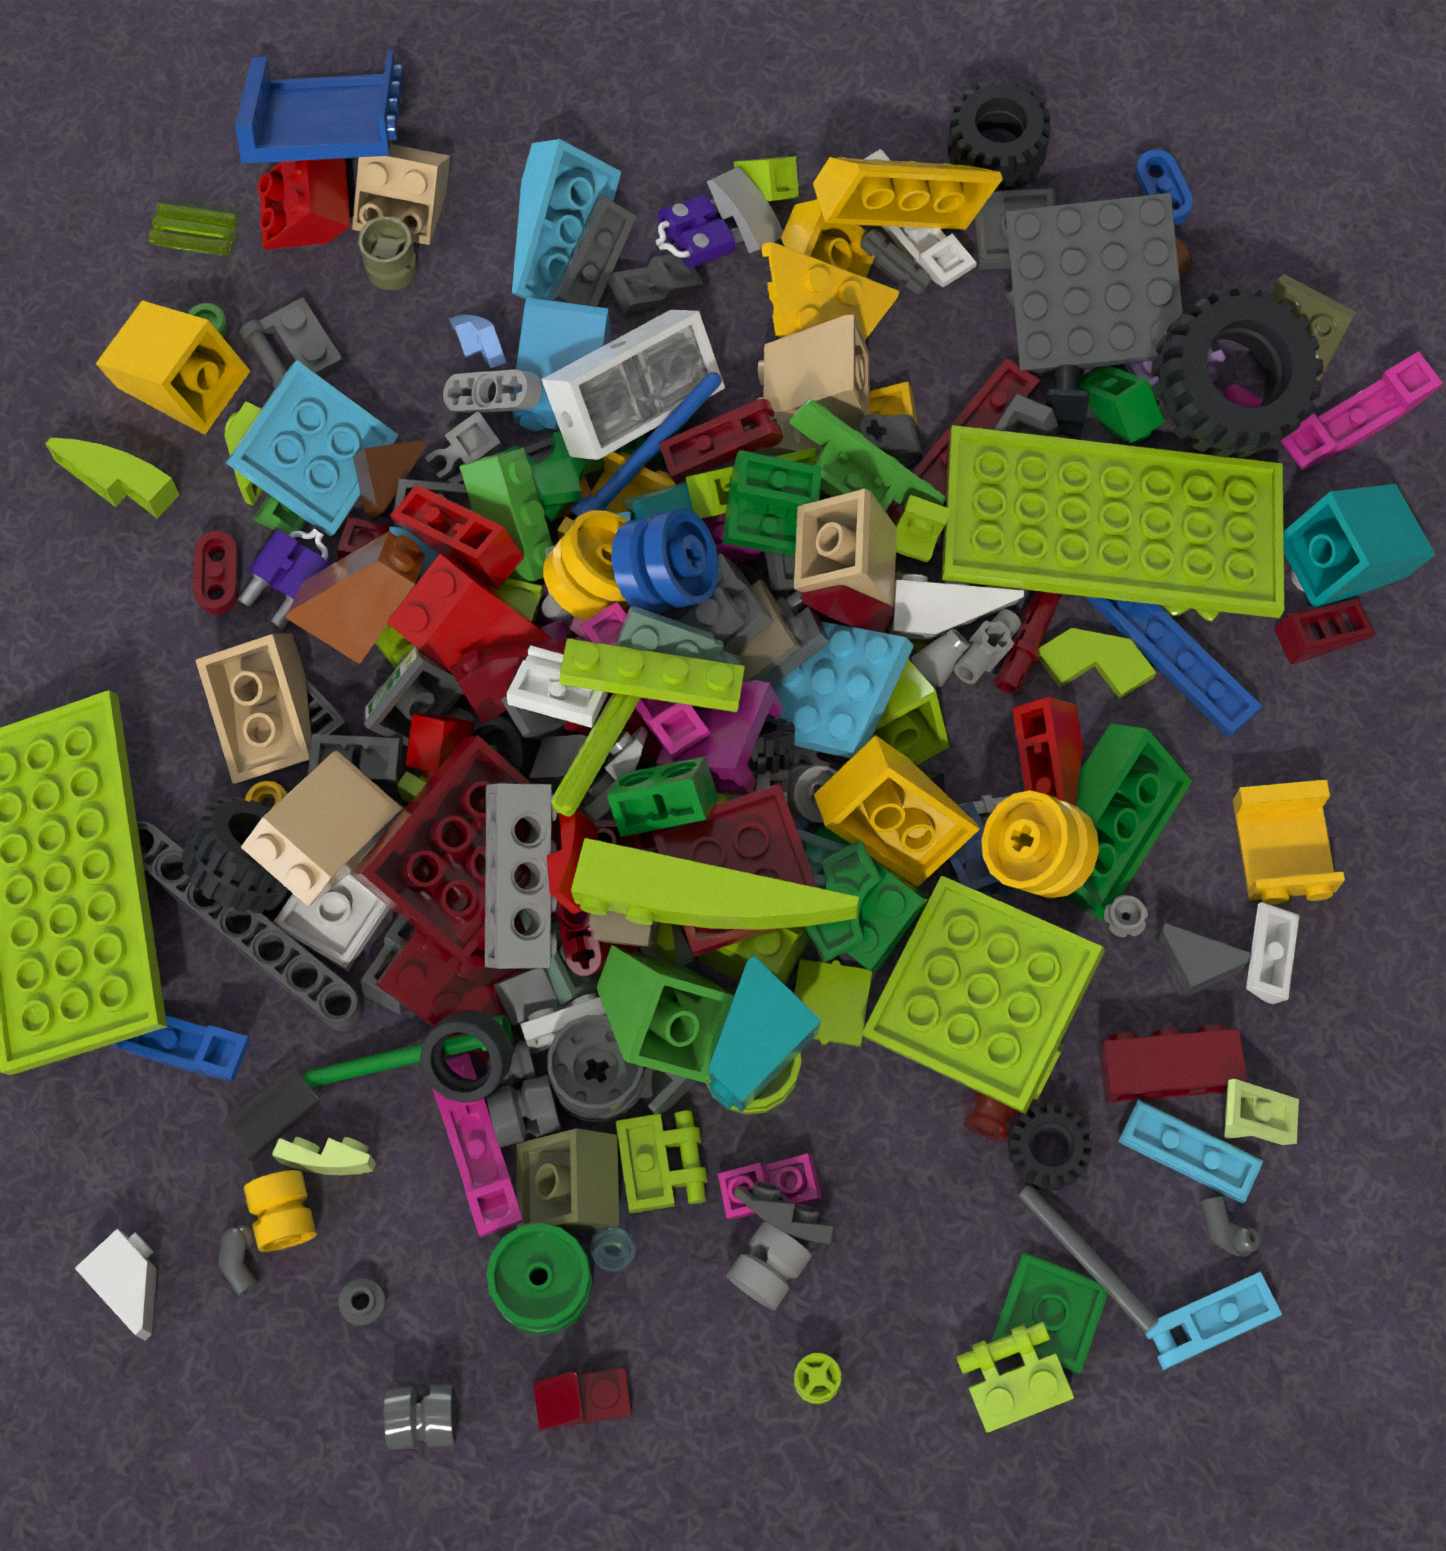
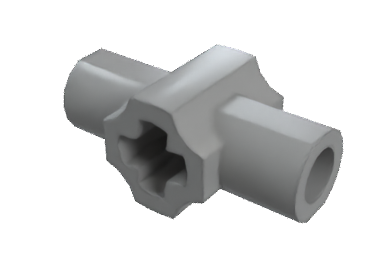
M1001 609L991 622L985 621L968 640L970 647L954 666L956 676L967 684H974L984 671L990 672L1014 645L1011 638L1021 626L1019 617L1010 610Z

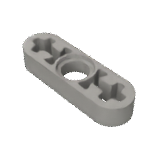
M517 369L454 374L447 380L444 386L443 398L448 409L463 413L530 410L538 404L541 398L542 384L540 378L535 373ZM494 381L496 385V394L494 399L490 402L488 398V390L491 383ZM512 387H523L522 392L517 393V395L512 394ZM472 390V396H463V391Z

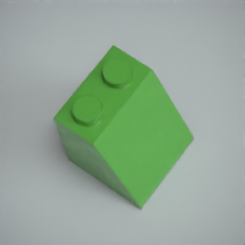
M612 945L596 988L623 1059L629 1063L705 1083L710 1062L735 995L688 967Z

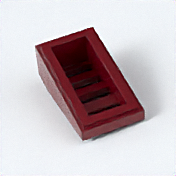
M1359 598L1288 614L1275 627V633L1290 664L1310 660L1371 639L1376 635ZM1341 614H1347L1354 631H1348ZM1330 618L1338 635L1334 636L1327 619ZM1311 624L1315 625L1321 639L1317 640Z

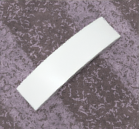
M881 149L865 158L868 160L880 159L891 161ZM882 226L901 251L915 263V266L918 269L922 268L930 275L931 280L942 287H945L976 267L977 262L953 234L946 237L940 228Z

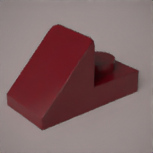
M625 1367L578 1374L577 1371H572L533 1383L539 1431L632 1416Z

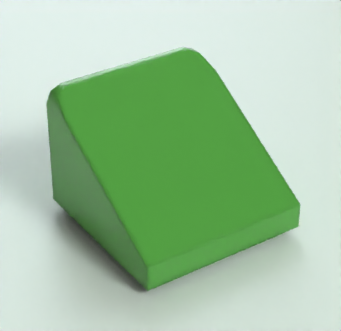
M270 494L267 495L253 517V520L274 531L278 529L287 535L294 531H301L306 523L305 519Z

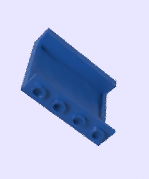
M387 50L384 74L271 80L267 57L251 58L235 124L241 164L389 156L391 140H397L398 137L397 122H400L399 105H402L401 89H404L402 64H395L394 50Z

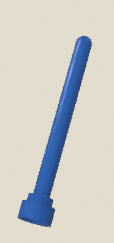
M717 372L708 373L594 496L589 494L585 500L580 498L571 507L570 512L577 518L590 510L608 511L606 507L660 450L658 443L672 438L721 385V376Z

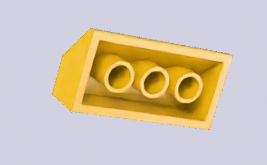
M829 157L813 182V186L825 223L966 230L1003 178L1001 172L968 165Z

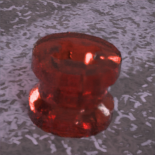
M976 1091L973 1099L975 1103L974 1111L967 1115L963 1125L971 1132L993 1141L1005 1142L1009 1133L1007 1123L1009 1119L1015 1117L1017 1110Z

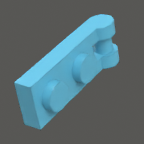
M1258 1272L1158 1318L1159 1322L1152 1330L1146 1333L1148 1340L1153 1338L1161 1354L1157 1357L1162 1369L1165 1370L1276 1319L1282 1313L1261 1272ZM1181 1325L1189 1342L1177 1347L1169 1330Z

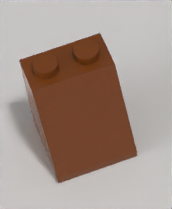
M389 531L304 580L285 618L360 664L388 623L386 622L415 585L426 554L420 551V547L412 539L403 535L396 536Z

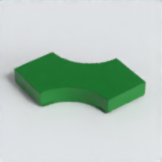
M554 432L551 440L552 455L541 463L530 465L542 506L579 501L582 492L579 481L585 475L601 470L605 463L603 457L599 460L570 457L562 433Z
M861 840L820 861L825 875V890L859 897V911L867 892L882 880ZM859 911L857 919L804 926L824 963L864 941L859 925Z

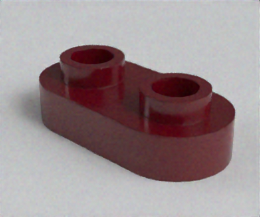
M215 530L205 533L196 542L194 548L193 594L203 611L214 615L223 614L232 609L238 600L239 550L231 535L224 531ZM216 552L225 553L223 559L219 561L212 560V556ZM214 591H224L220 599L214 600L210 598Z

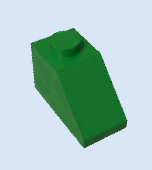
M1101 366L1078 381V391H1088L1090 393L1088 408L1113 437L1131 444L1140 442L1148 438L1153 429L1164 423L1149 381L1145 378L1111 366Z

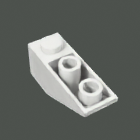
M903 575L902 580L895 581V611L888 624L887 634L902 636L911 640L930 641L947 633L951 628L956 630L994 614L1001 609L1015 605L1024 597V590H1012V588L988 585L986 587L970 586V583L944 581V584L928 582V577L924 575Z

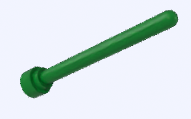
M506 1015L492 1017L501 1024L508 1034L513 1049V1033ZM466 1033L447 1037L442 1044L444 1056L481 1048L484 1052L488 1051L481 1041ZM422 1043L310 1069L305 1072L303 1080L307 1086L316 1087L420 1062Z

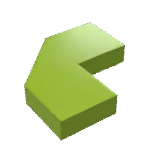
M1070 628L1038 648L1040 651L1038 660L1059 688L1095 666L1120 700L1152 680L1156 675V671L1134 642L1127 638Z

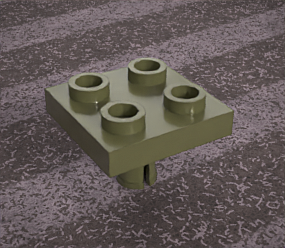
M1283 274L1272 291V301L1278 303L1282 299L1293 306L1290 312L1296 318L1302 315L1309 324L1305 330L1310 338L1316 336L1320 346L1315 351L1316 359L1321 358L1323 360L1324 373L1316 377L1317 381H1321L1357 312Z

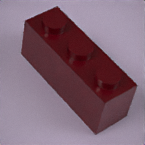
M1224 1024L1205 1025L1199 1027L1196 1033L1181 1034L1179 1028H1165L1154 1031V1036L1136 1038L1135 1032H1119L1110 1035L1109 1040L1103 1041L1098 1050L1105 1103L1227 1093L1229 1080L1237 1079L1247 1082L1239 1029L1226 1030Z

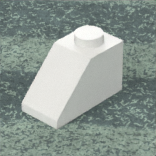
M116 1229L75 1269L136 1336L146 1340L152 1335L157 1268L148 1257L154 1252L137 1233L128 1237Z

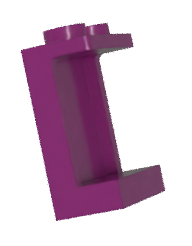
M759 680L742 682L738 712L691 705L708 728L710 735L673 759L662 747L656 765L661 766L705 756L717 793L733 795L752 793L756 780L747 763L766 717H780L784 709L770 682Z

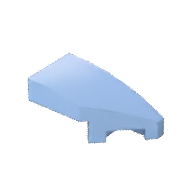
M465 314L449 318L466 358L481 353L490 368L506 363L495 328L490 321L482 317Z

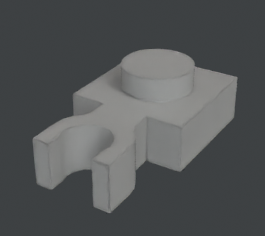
M477 411L445 434V437L451 444L446 449L433 451L425 459L431 466H434L441 460L447 461L446 467L437 473L440 480L445 482L455 475L458 466L462 463L467 464L495 455L504 446L479 411Z

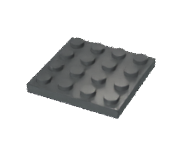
M1171 193L1006 211L1020 371L1026 370L1033 374L1052 372L1061 365H1072L1080 369L1154 361L1160 356L1156 352L1159 340L1167 334V328L1183 314Z

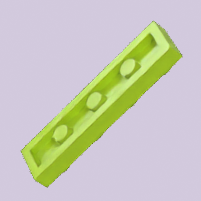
M567 638L559 674V685L738 712L745 666Z

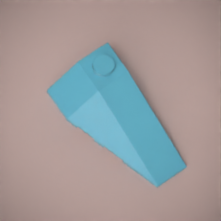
M561 139L532 143L521 180L512 286L513 294L523 299L528 297L552 301L596 200L603 195L611 201L614 200L621 171Z

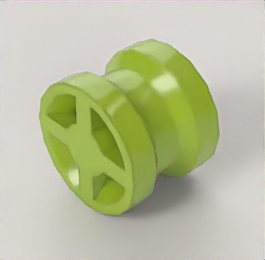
M812 1353L805 1356L798 1363L794 1374V1385L797 1393L803 1400L811 1404H822L830 1401L836 1395L841 1383V1371L838 1364L832 1357L824 1353Z

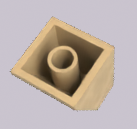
M854 314L844 315L764 344V360L758 362V377L761 386L764 385V397L758 399L769 400L774 412L794 414L808 399H812L819 405L829 409L834 416L853 430L857 429L858 423L863 417L870 414V354Z
M861 489L797 506L795 590L804 593L842 585L894 607L897 527L871 491Z
M335 750L263 816L241 848L309 907L357 867L403 808L341 753Z

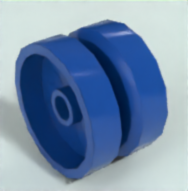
M673 509L659 513L655 517H643L628 521L617 530L612 544V566L620 592L630 606H636L659 614L672 611L676 607H688L705 603L714 594L719 572L716 546L709 529L694 512L689 509Z

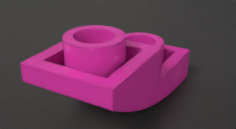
M809 1153L766 1165L756 1163L718 1174L727 1219L756 1215L734 1195L736 1186L753 1188L754 1182H766L779 1186L781 1188L780 1192L794 1204H808L823 1200L814 1158Z

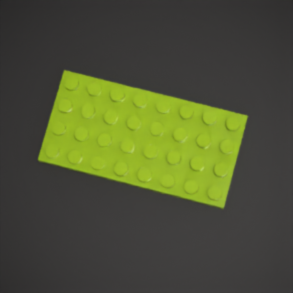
M952 425L949 433L945 505L946 508L951 510L944 527L942 580L1280 618L1284 612L1283 463L1231 457L1225 458L1214 455Z
M110 690L0 728V1073L14 1075L167 1027L119 697Z

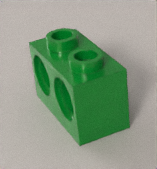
M705 756L622 773L607 794L621 837L706 820L719 798Z

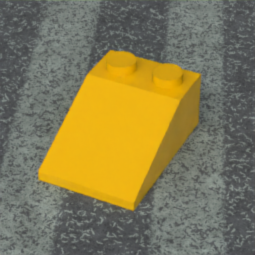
M876 735L814 794L826 828L851 844L861 840L869 856L917 887L980 830L978 824L911 760Z

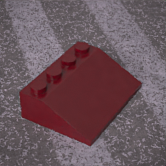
M478 735L463 739L350 874L385 905L461 962H465L485 938L486 785L532 784ZM557 813L555 821L551 822V840H555L557 848L562 844L559 813ZM524 818L519 819L514 831L517 839L524 843L530 837L531 828ZM522 863L516 868L514 879L516 884L523 889L528 885L531 874L528 867Z

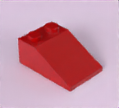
M445 554L438 555L386 622L420 651L450 672V668L457 665V660L471 650H482L487 646L550 640L552 638L456 558Z

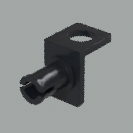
M1061 365L1054 369V389L1048 390L1045 406L1053 409L1059 426V431L1056 435L1064 434L1072 439L1084 440V422L1090 393L1088 391H1078L1080 372L1077 367Z

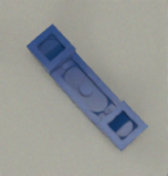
M165 1015L166 1028L108 1045L174 1068L208 1077L234 1081L251 1038L215 1026L208 1025V1027H204Z

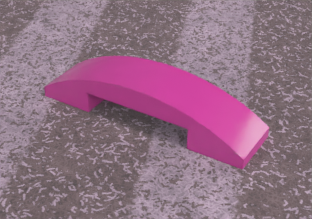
M1418 351L1386 370L1381 380L1318 417L1312 414L1300 423L1301 426L1280 441L1301 470L1310 468L1337 456L1394 423L1440 389L1443 382Z
M616 602L580 626L590 642L615 646L627 615L619 603ZM641 697L635 707L637 713L672 759L710 735L708 728L691 705Z
M469 1053L446 1060L451 1070L461 1077L472 1080L478 1079ZM433 1089L479 1236L482 1237L524 1222L501 1148H499L485 1099L462 1103L447 1099Z

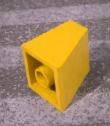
M143 300L96 362V365L117 388L206 435L250 373L249 368L209 320Z

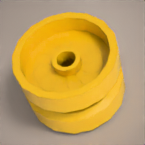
M590 510L578 516L544 561L543 578L549 593L563 609L576 618L587 621L616 602L619 603L624 612L630 606L622 596L617 585L611 560L612 544L617 530L628 522L622 516L599 510Z
M1030 790L1010 795L1000 802L987 819L982 835L983 858L990 873L1004 885L1050 899L1067 896L1083 886L1094 870L1099 853L1098 833L1091 818L1077 806Z

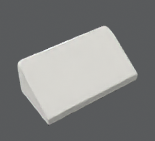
M1261 902L1258 903L1246 989L1263 1001L1275 1004L1288 1000L1299 914Z

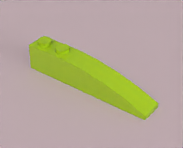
M587 838L584 839L571 888L575 904H580L581 910L601 916L607 915L608 911L626 914L625 918L628 921L640 925H652L653 921L711 929L760 930L804 927L857 919L859 911V897Z

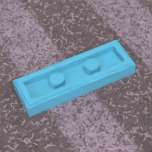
M1139 1099L1118 1141L1242 1204L1246 1201L1263 1163V1160Z

